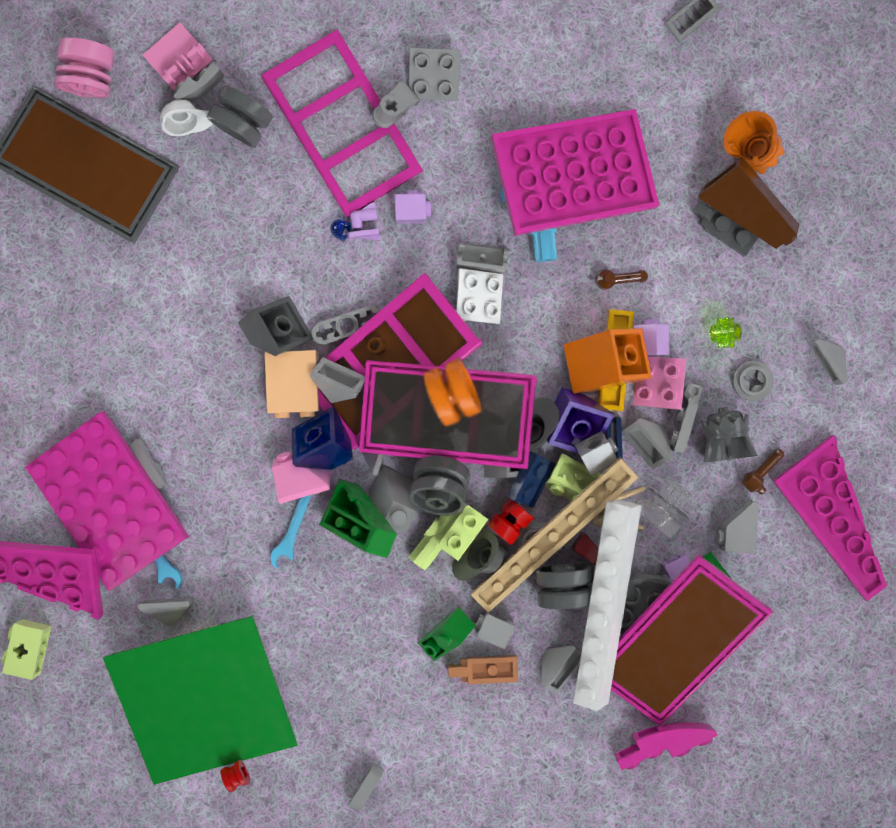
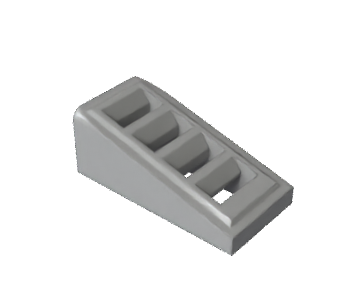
M690 0L664 24L680 43L720 11L721 7L715 0H702L710 10L707 13L698 4L701 0ZM693 6L702 17L699 20L690 10ZM684 13H686L687 16L694 23L691 27L682 17ZM677 19L686 30L681 35L677 31L679 29L673 23Z

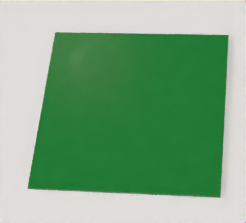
M253 616L103 656L104 663L153 785L233 764L238 760L244 761L298 746Z

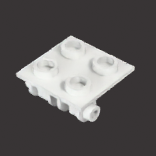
M459 269L456 311L465 322L475 321L500 324L503 274Z

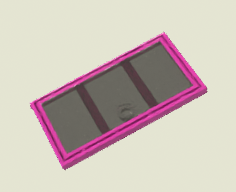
M373 360L366 361L359 452L414 458L444 456L464 463L528 469L535 384L537 382L536 375L467 369L479 397L482 412L467 417L460 410V421L445 426L433 406L424 380L425 372L439 368L445 373V367Z

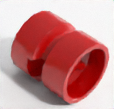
M508 498L501 506V514L496 513L487 525L512 545L521 535L520 529H526L534 517L517 502ZM510 514L518 519L515 524H512L507 519Z

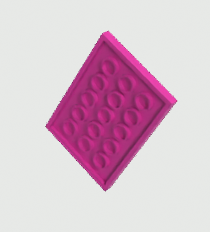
M636 109L492 134L490 137L514 236L652 210L660 206Z
M105 411L99 412L25 466L78 547L95 549L98 576L108 591L113 590L190 537Z

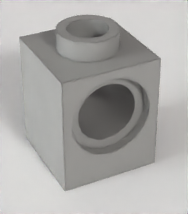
M602 431L575 445L591 476L610 467L617 460L614 453L618 449L611 437L606 439Z
M485 611L484 616L479 614L475 623L477 638L505 649L514 630V622L502 616L495 617L496 614L493 612L488 613Z

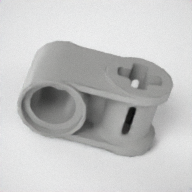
M402 81L380 100L379 106L373 111V120L379 127L388 128L400 118L408 114L407 111L413 105L416 107L420 99Z

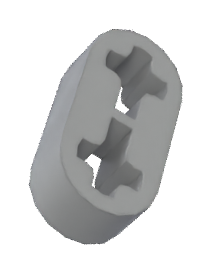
M375 764L370 766L351 796L348 806L358 812L361 810L380 780L383 769Z

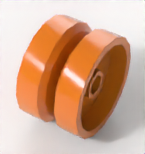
M460 358L447 363L445 373L439 368L424 373V380L430 399L445 426L460 421V410L467 417L482 412L472 379Z

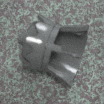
M728 407L718 408L719 413L710 414L707 417V423L705 420H701L705 437L707 438L704 463L758 456L748 436V414H745L743 419V414L740 411L729 412Z

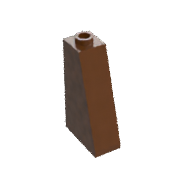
M743 157L706 183L699 192L698 197L702 201L775 249L783 244L787 246L797 238L800 224Z

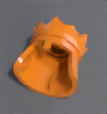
M749 111L737 116L731 121L724 133L723 145L726 152L737 159L743 157L754 171L762 175L765 174L768 167L776 166L778 157L785 154L782 147V138L777 134L776 123L770 115L764 112Z

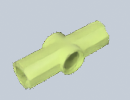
M461 512L453 515H440L439 518L436 517L430 528L423 534L422 540L408 557L420 568L426 570L442 550L438 544Z

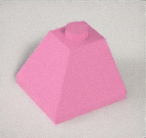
M284 452L277 455L276 459L273 460L272 470L280 504L330 489L331 472L325 465L299 452L293 454L291 452Z

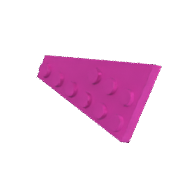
M831 435L772 480V482L863 600L868 601L887 587V583L870 543L872 540L869 532L866 531L863 523L864 518L852 483L847 477L843 457H840L836 445L838 444L836 437Z
M0 541V583L4 584L6 581L13 583L21 591L53 603L60 601L70 605L69 609L77 612L80 609L91 613L92 618L100 620L103 616V606L95 549Z

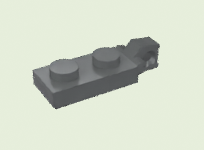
M699 202L692 210L693 214L702 219L699 225L703 227V230L743 257L747 255L758 239L757 236L713 207L709 208Z

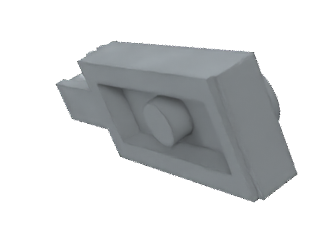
M688 383L683 392L686 406L682 407V410L679 409L677 421H680L678 431H673L669 445L673 446V452L680 454L685 452L703 390L701 386Z

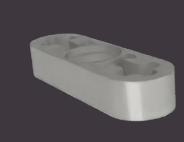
M368 306L319 322L312 329V337L321 345L349 338L359 329V323L355 315L360 314V319L368 316L367 312L372 311L373 314H377L380 310L374 306ZM344 319L354 321L355 327L352 332L345 333L341 330L340 324ZM336 322V329L340 336L335 337V332L327 335V340L317 337L320 327L324 326L326 330L333 328L331 323Z

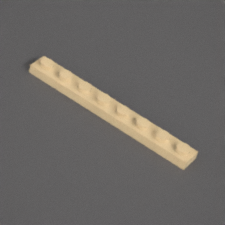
M621 457L617 459L501 564L497 571L490 574L471 592V596L489 613L606 507V502L613 501L639 478L638 475Z

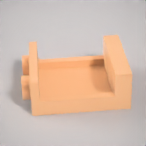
M287 351L277 356L265 352L267 413H274V418H290V413L299 412L300 417H315V412L321 411L318 386L310 378L311 372L316 367L317 362H319L318 351Z

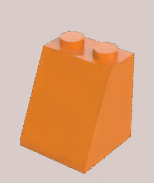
M642 328L609 329L564 344L573 394L598 391L652 378Z

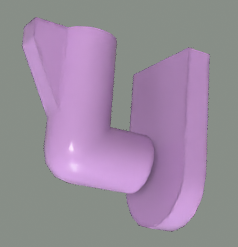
M375 202L362 210L351 213L350 220L353 230H362V221L378 220ZM379 229L347 233V239L380 241Z

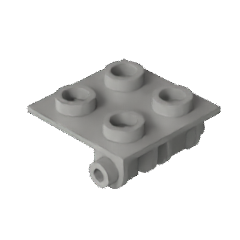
M410 47L409 88L419 99L458 101L461 50Z

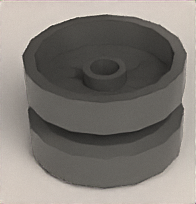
M225 85L218 95V99L224 107L213 105L206 118L223 132L252 148H256L262 136L255 127L267 128L273 115L249 96Z
M429 456L417 461L413 474L414 481L409 495L411 503L416 508L435 515H453L463 511L467 498L466 489L469 486V469L463 463L444 456Z
M558 564L535 570L536 583L546 587L537 593L538 606L540 608L573 609L590 605L592 588L585 584H588L593 579L592 566L585 564Z

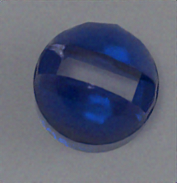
M344 219L334 220L330 231L335 238L345 241L347 235H343L345 228L350 232L351 223Z

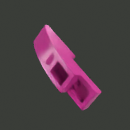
M697 722L667 723L632 734L636 744L614 755L621 770H629L637 767L641 761L647 758L653 759L660 756L666 749L671 757L684 756L689 753L691 748L698 745H707L712 742V738L718 735L709 724Z

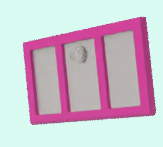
M338 29L261 76L346 218L350 217L353 211L361 210L423 172L395 123L388 128H382L375 124L372 115L376 107L379 106L380 99Z

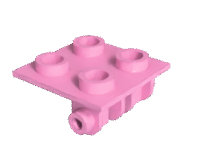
M180 22L143 54L145 59L174 92L180 82L185 81L188 76L193 79L213 61L203 46L194 39Z
M648 356L652 378L635 382L633 405L682 410L686 359Z

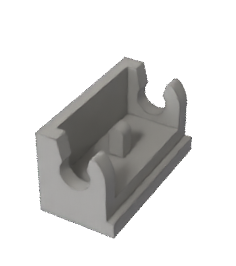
M459 243L456 268L506 274L509 249Z

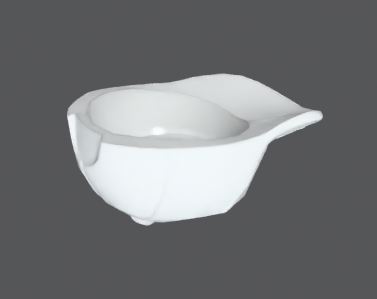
M185 99L168 103L163 108L160 116L162 130L171 136H185L190 133L200 132L213 124L206 118L209 111L196 109L190 101Z

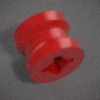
M242 760L236 761L232 767H224L220 770L222 782L228 792L235 791L240 785L246 786L250 784V775Z

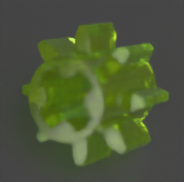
M717 318V324H713L710 328L711 340L713 343H718V348L735 347L734 342L740 341L742 336L741 325L738 322H734V318Z

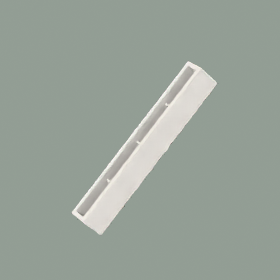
M622 500L606 502L573 704L594 711H599L609 703L642 506Z

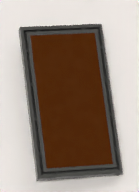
M36 86L31 89L0 140V170L133 244L138 240L175 174L179 172V166Z

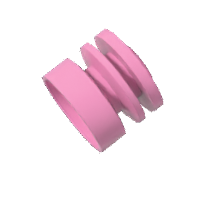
M80 38L60 39L57 59L66 65L56 67L55 73L58 76L55 77L54 86L64 92L80 97H109L111 89L107 85L111 84L112 78L103 72L113 69L115 52L110 47L91 40Z

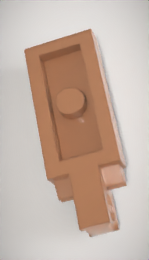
M517 655L461 658V664H448L449 678L461 677V682H468V684L518 682Z

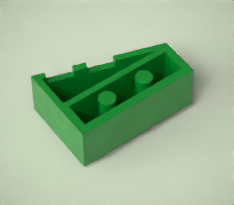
M338 478L319 525L365 553L388 558L397 533L361 486Z

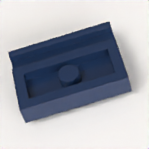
M530 451L528 469L521 468L507 497L534 508L556 463Z

